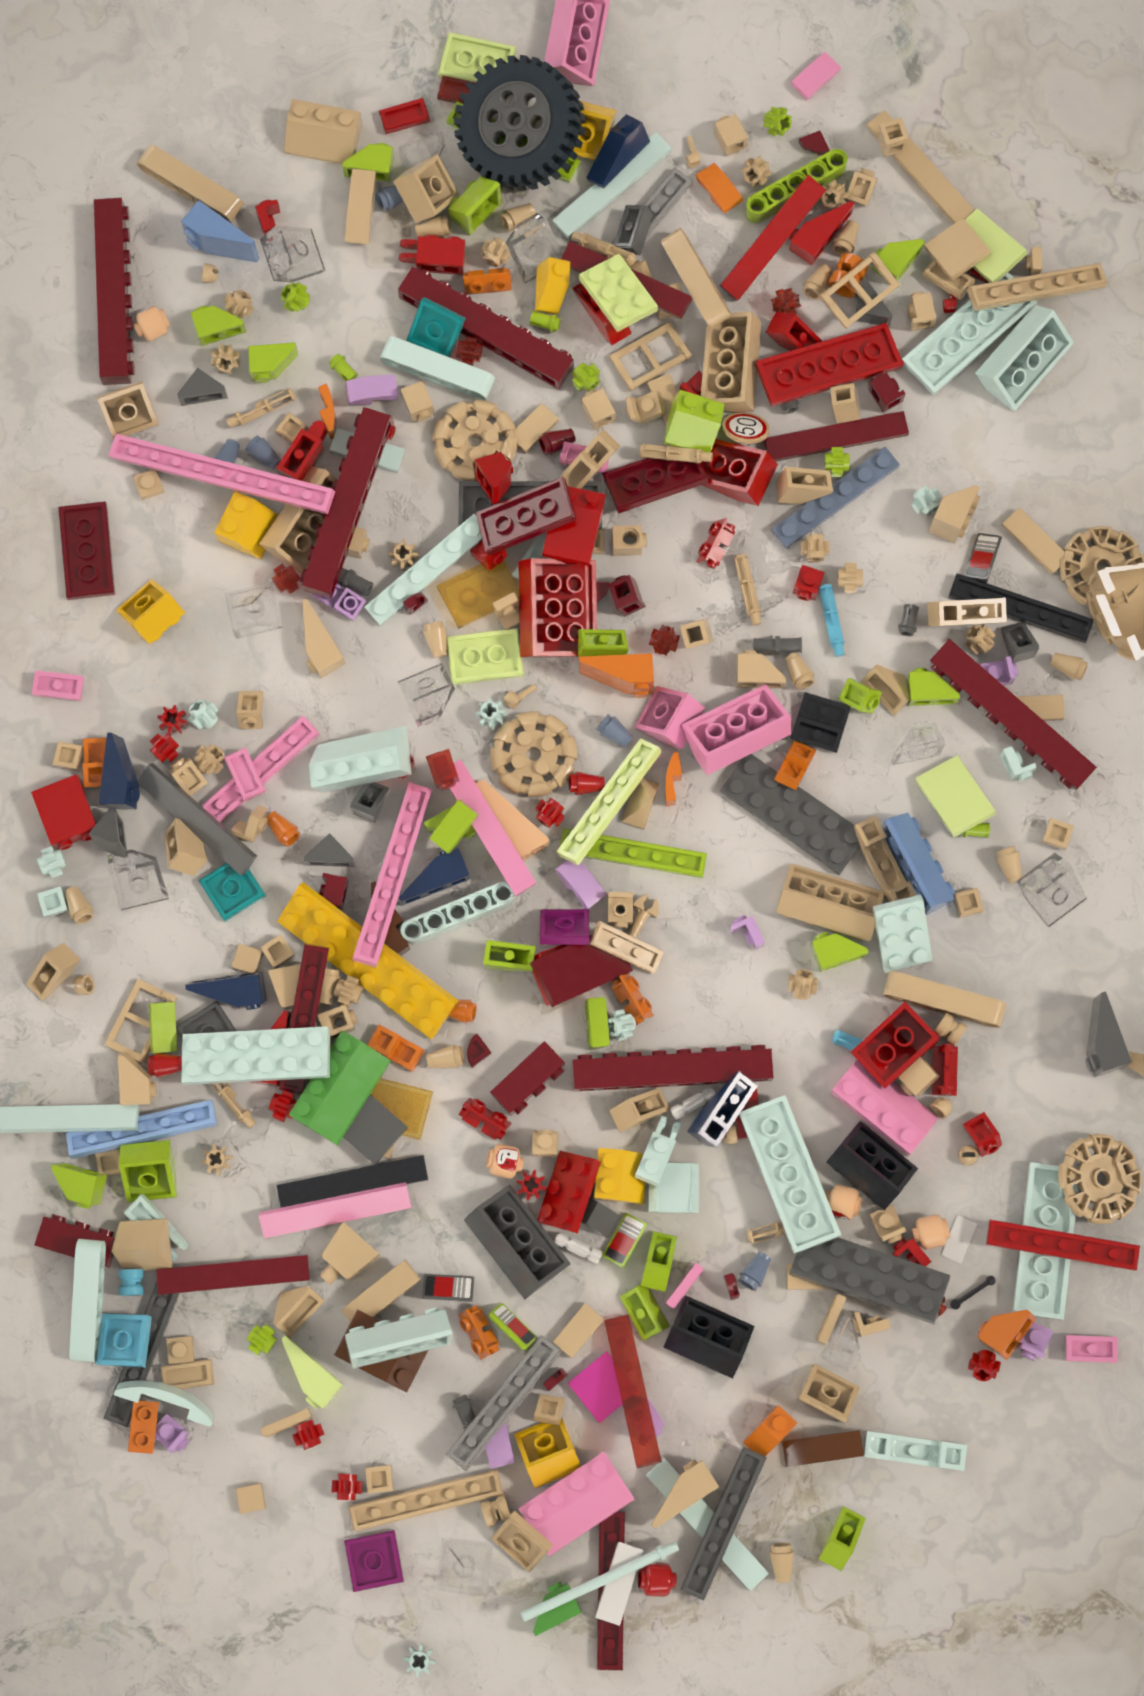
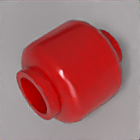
M654 1562L638 1571V1588L642 1589L646 1596L666 1597L669 1595L671 1588L676 1587L677 1576L675 1572H672L668 1563Z

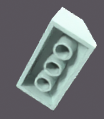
M1034 305L975 374L989 393L1008 408L1015 411L1074 342L1054 310Z
M402 726L318 744L309 763L311 788L322 792H329L411 775L407 727Z
M432 1308L424 1311V1315L414 1317V1314L401 1316L397 1322L389 1323V1320L375 1323L372 1328L364 1329V1326L352 1328L348 1334H345V1340L352 1369L451 1345L453 1334L446 1311Z

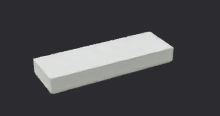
M618 1542L609 1571L641 1557L643 1550ZM637 1570L604 1585L595 1618L620 1626Z

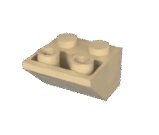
M975 485L944 496L933 518L929 533L954 544L957 537L963 538L981 496L977 495L980 487Z

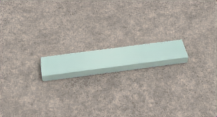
M657 132L649 138L650 143L604 189L594 184L552 220L555 227L567 239L571 238L573 232H578L672 152V148Z
M113 1104L0 1107V1133L137 1131L139 1106Z
M665 1458L646 1474L649 1480L666 1498L680 1475ZM700 1499L680 1512V1514L703 1538L714 1512ZM733 1534L722 1560L751 1591L769 1573Z

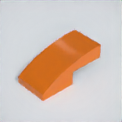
M715 163L695 175L697 182L710 194L711 201L724 214L743 202V198L738 190Z
M326 383L318 387L320 396L326 406L319 413L322 422L326 425L330 439H333L337 424L332 396Z
M107 737L83 739L84 763L82 764L84 787H101Z
M794 740L774 780L797 790L816 750Z
M679 751L673 753L667 769L665 782L666 806L676 805L673 781L682 780Z
M380 1024L367 1044L381 1055L412 1072L425 1052L423 1048L402 1038L397 1033Z

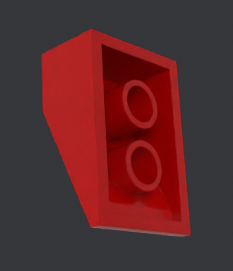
M715 439L711 453H713L712 462H701L708 478V483L702 486L739 502L759 506L778 464L765 450Z
M568 486L577 520L547 532L542 556L590 566L603 517L606 494Z
M904 1002L850 1053L885 1089L919 1057L922 1058L940 1041V1038Z

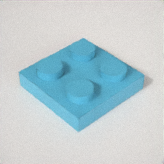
M102 1314L96 1364L100 1366L146 1368L152 1317L148 1315Z

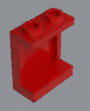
M77 774L31 792L49 842L55 850H66L71 848L74 842L79 840L85 842L92 839L89 833L95 827L96 821L83 790L82 781Z

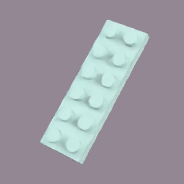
M1006 273L999 281L1013 279V277ZM969 300L902 359L903 364L934 396L1022 319L1034 305H1037V301L1033 300L974 311L971 300Z
M329 1027L183 1034L181 1083L184 1085L330 1078Z
M784 1095L741 1111L739 1114L740 1120L793 1253L796 1254L841 1237V1232L786 1096Z
M1029 1163L1022 1225L1074 1233L1076 1214L1065 1203L1063 1199L1065 1194L1063 1189L1059 1188V1166ZM1076 1183L1072 1185L1075 1194L1078 1193V1185ZM1019 1251L1012 1312L1027 1309L1033 1316L1064 1320L1070 1260Z

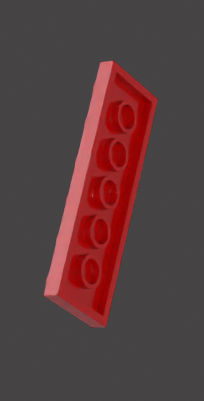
M887 323L755 362V368L771 407L827 391L831 387L871 378L880 372L886 373L901 369L904 365Z

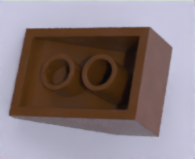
M357 1309L345 1334H348L349 1330L355 1327L364 1326V1329L372 1328L375 1323L380 1321ZM344 1334L334 1356L351 1364ZM428 1350L358 1368L407 1393Z

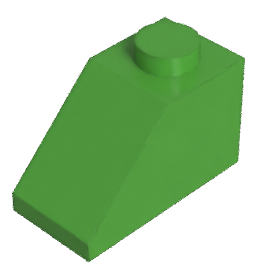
M559 1581L548 1587L549 1593L545 1594L543 1602L570 1590L569 1584L563 1585ZM573 1599L539 1615L533 1630L534 1635L537 1636L582 1613L577 1600Z

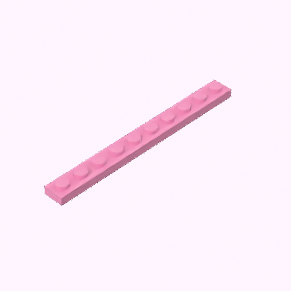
M120 434L115 435L108 455L115 460L328 514L335 495V491L331 488Z

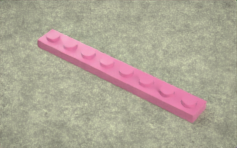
M408 783L353 961L377 967L432 792L430 788Z

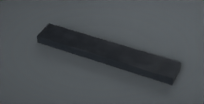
M956 573L948 596L955 600L1006 598V617L1082 643L1087 642L1094 621L1092 618Z
M424 1155L276 1186L280 1208L404 1182L408 1185L429 1179Z

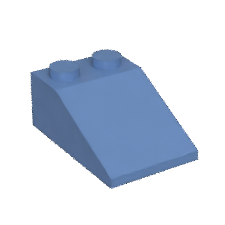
M198 200L181 220L184 229L183 233L187 238L186 242L193 249H200L206 254L251 262L259 260L254 240Z

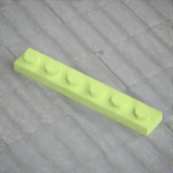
M641 738L557 850L560 857L576 865L581 863L662 753L658 746Z

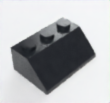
M861 1120L826 1161L836 1172L841 1174L884 1211L918 1170L914 1164Z
M685 1295L663 1348L733 1379L755 1326Z

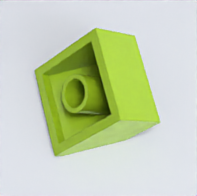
M481 176L476 181H471L465 188V192L460 197H455L449 204V218L470 236L502 204L500 184L497 181Z
M679 390L671 403L663 444L711 452L721 425L725 404Z
M170 1140L120 1145L119 1168L127 1202H134L142 1194L149 1200L177 1197L175 1163Z

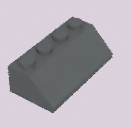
M510 1184L476 1207L464 1219L465 1223L524 1300L571 1264Z

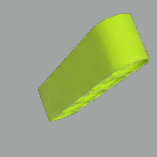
M833 149L753 194L747 200V219L752 223H760L775 215L795 191V188L791 185L800 184L807 175H810L821 186L840 178L846 171L847 154L841 149ZM838 161L842 165L834 166L831 162ZM814 172H818L822 176L814 177L811 174ZM779 195L782 199L775 200L771 196ZM754 206H758L762 210L754 211L751 208Z

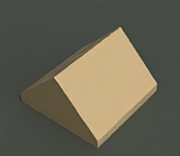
M142 381L97 397L113 440L116 434L128 436L159 425Z
M168 1218L119 1222L112 1253L123 1269H143L144 1271L173 1268Z
M814 1364L797 1399L845 1423L860 1387Z

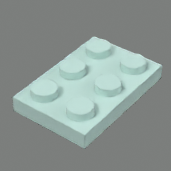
M921 894L873 906L882 967L885 973L933 961L924 902Z

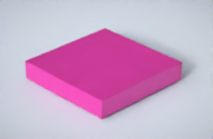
M607 1351L568 1382V1385L599 1423L638 1392V1389Z

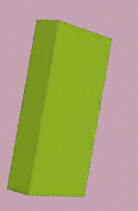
M458 799L430 836V839L445 852L451 853L479 814L462 800Z
M175 1002L149 1003L151 1053L177 1051Z

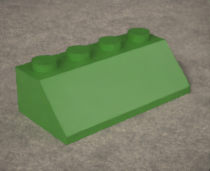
M342 1030L330 1049V1078H312L289 1113V1116L338 1146L391 1061Z

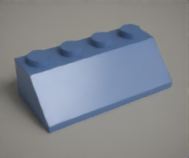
M904 813L884 820L882 828L887 835L885 841L907 881L910 880L917 895L921 894L925 915L952 903L954 900L953 895H955L954 889L950 882H945L942 877V866L938 860H933L930 854L932 851L931 846L926 838L922 839L919 833L921 829L916 818H911L909 813Z

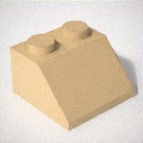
M438 154L408 169L393 181L415 223L436 216L455 197L460 196Z

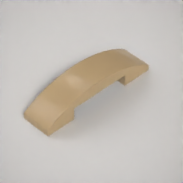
M875 815L854 825L864 857L889 902L916 896L917 894L910 880L906 882L885 841L887 835L877 816Z

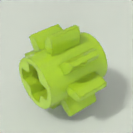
M772 106L771 110L764 115L763 127L769 128L767 134L784 136V132L791 128L792 116L786 114L787 108Z
M294 282L287 284L281 292V300L285 302L283 307L291 312L294 310L297 312L304 310L310 301V295L306 292L307 286L299 282L297 284Z
M585 363L580 364L572 372L574 377L572 379L573 386L579 392L583 389L587 392L594 390L601 381L598 378L600 370L593 363L590 366Z
M832 447L831 453H825L824 470L830 471L831 477H842L843 471H849L850 455L843 452V447Z
M264 1324L263 1327L256 1325L246 1338L251 1343L248 1349L256 1355H259L261 1351L267 1355L278 1340L273 1336L276 1331L267 1324Z

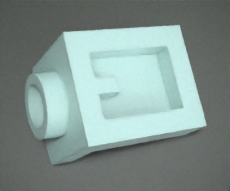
M1012 746L1003 749L1000 754L1011 781L1019 779L1021 782L1033 776L1032 773L1037 768L1036 764L1033 763L1022 768L1023 761L1018 751L1015 752Z

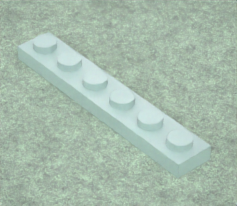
M475 514L470 516L365 606V609L380 626L404 607L403 601L424 590L482 540L477 516Z

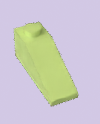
M284 1335L281 1340L302 1391L307 1395L305 1400L315 1409L319 1406L325 1409L344 1384L288 1336Z

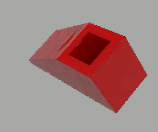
M582 283L572 287L594 324L611 346L631 335L629 326L618 332L615 330Z

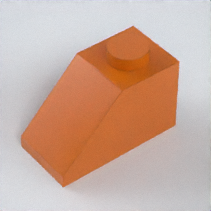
M1027 1309L992 1316L989 1321H985L981 1325L977 1338L983 1345L1008 1360L1036 1319Z
M777 1405L743 1441V1444L750 1450L766 1456L793 1429L797 1422Z

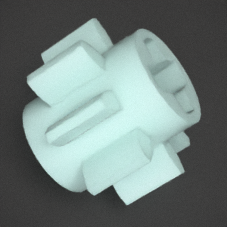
M925 486L913 494L915 500L912 507L917 514L923 512L928 516L938 510L939 501H941L940 498L942 496L937 488L931 490L928 486Z
M489 698L488 702L484 704L479 703L481 709L480 712H476V716L481 719L480 724L482 727L489 725L494 730L495 726L503 725L502 719L507 716V712L502 709L503 704L501 701L495 704Z
M208 699L205 702L197 700L189 708L191 716L188 720L198 729L202 727L203 729H209L217 722L218 717L215 713L219 709L213 702H209Z
M52 846L42 849V856L38 857L37 861L43 875L49 873L52 878L62 875V868L66 867L67 863L61 849L55 851Z
M624 1009L608 1014L610 1037L616 1036L617 1041L626 1040L627 1037L633 1036L632 1032L636 1028V1022L631 1014H625Z
M422 1643L419 1646V1650L415 1651L413 1647H410L411 1657L403 1658L404 1661L410 1664L406 1671L409 1672L413 1669L416 1671L417 1678L423 1670L429 1675L431 1672L427 1666L436 1663L429 1656L433 1649L426 1652L423 1650L424 1646ZM417 1654L419 1657L425 1656L424 1667L420 1664L416 1666L413 1663L416 1660L414 1655Z

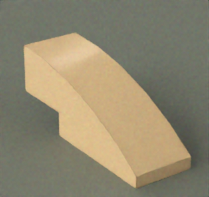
M352 169L345 242L370 243L376 171Z
M602 430L560 477L563 476L566 479L568 486L582 489L621 445L605 430Z
M404 1260L341 1311L350 1322L357 1309L375 1318L421 1279L407 1260Z

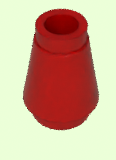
M578 771L575 774L570 773L568 782L569 793L582 795L602 791L605 787L604 777Z
M161 1053L149 1056V1074L151 1076L155 1075L158 1078L181 1072L182 1056Z

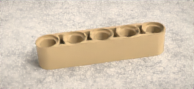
M152 144L148 146L137 162V166L152 178L195 204L198 200L230 223L244 205L243 201L232 192Z
M678 228L662 239L661 243L710 328L713 329L730 318L732 314L682 228Z
M889 971L883 996L896 1001L906 1002L907 1004L943 1014L949 1013L957 1018L995 1028H1001L1006 1003L1001 1000L896 971Z

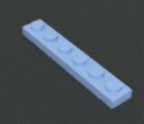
M211 1099L139 1116L137 1131L66 1133L69 1157L75 1159L118 1149L120 1145L149 1142L218 1125L214 1103Z

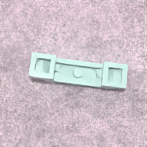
M135 1380L118 1383L115 1389V1396L138 1403L141 1394L190 1409L187 1416L188 1420L209 1427L212 1425L214 1414L190 1393L172 1385L155 1381Z
M866 1431L863 1457L964 1471L967 1445Z

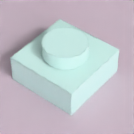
M61 886L37 893L43 917L48 918L69 911Z

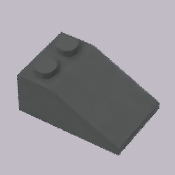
M1106 991L1100 993L1092 1002L1087 1045L1088 1058L1085 1059L1089 1072H1093L1095 1077L1122 1069L1132 1063Z

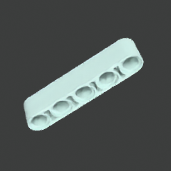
M391 336L388 338L380 356V361L390 367L479 400H487L496 379L489 372Z
M506 882L497 883L405 921L401 926V935L408 944H419L509 907L514 902L515 895ZM500 890H507L510 892V897L507 900H500L497 898V893ZM484 899L488 904L486 908L479 910L474 907L475 901ZM456 908H461L465 911L464 916L460 919H455L451 916L452 911ZM434 917L440 918L442 924L438 928H431L428 925L430 919ZM409 927H417L419 933L416 937L410 938L406 936V930Z
M78 1239L76 1244L69 1357L72 1361L93 1363L97 1361L102 1322L105 1241Z

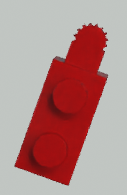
M428 234L424 237L418 236V240H400V247L417 250V253H400L399 261L416 264L418 270L422 268L429 273L463 275L466 256V242L464 239L456 236L438 238L435 235Z
M320 420L314 421L308 431L303 429L299 431L276 467L278 475L301 481L310 467H314L324 451L323 441L327 435L325 423Z

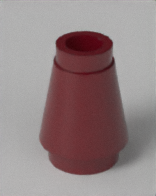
M571 428L544 432L542 436H539V444L545 455H553L563 449L564 441L576 442L574 431Z

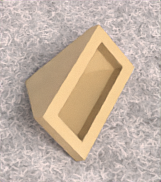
M875 665L861 681L864 685L882 692L880 702L893 716L910 700L905 676L880 665Z
M642 778L629 797L622 823L645 829L659 783Z
M309 1286L279 1293L273 1324L291 1338L324 1300Z

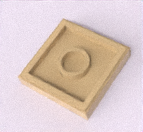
M963 218L924 244L926 251L952 281L991 255L990 249Z
M513 1511L491 1538L529 1573L553 1546L550 1541L516 1511Z

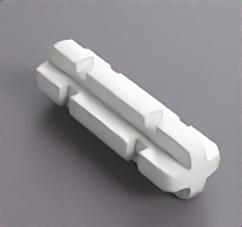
M708 1087L702 1090L703 1093H697L682 1101L681 1105L677 1104L671 1107L670 1112L674 1119L678 1120L684 1117L685 1113L689 1114L704 1106L705 1102H709L716 1095L715 1090L712 1087Z
M559 1232L554 1242L556 1245L562 1248L566 1247V1250L583 1258L587 1257L589 1261L595 1264L599 1262L602 1256L600 1250L592 1249L590 1245L573 1237L569 1238V1235L563 1232Z

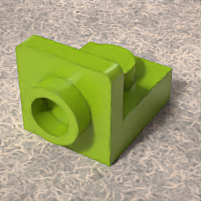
M847 678L838 700L861 712L872 714L880 703L882 692L872 689L852 678Z

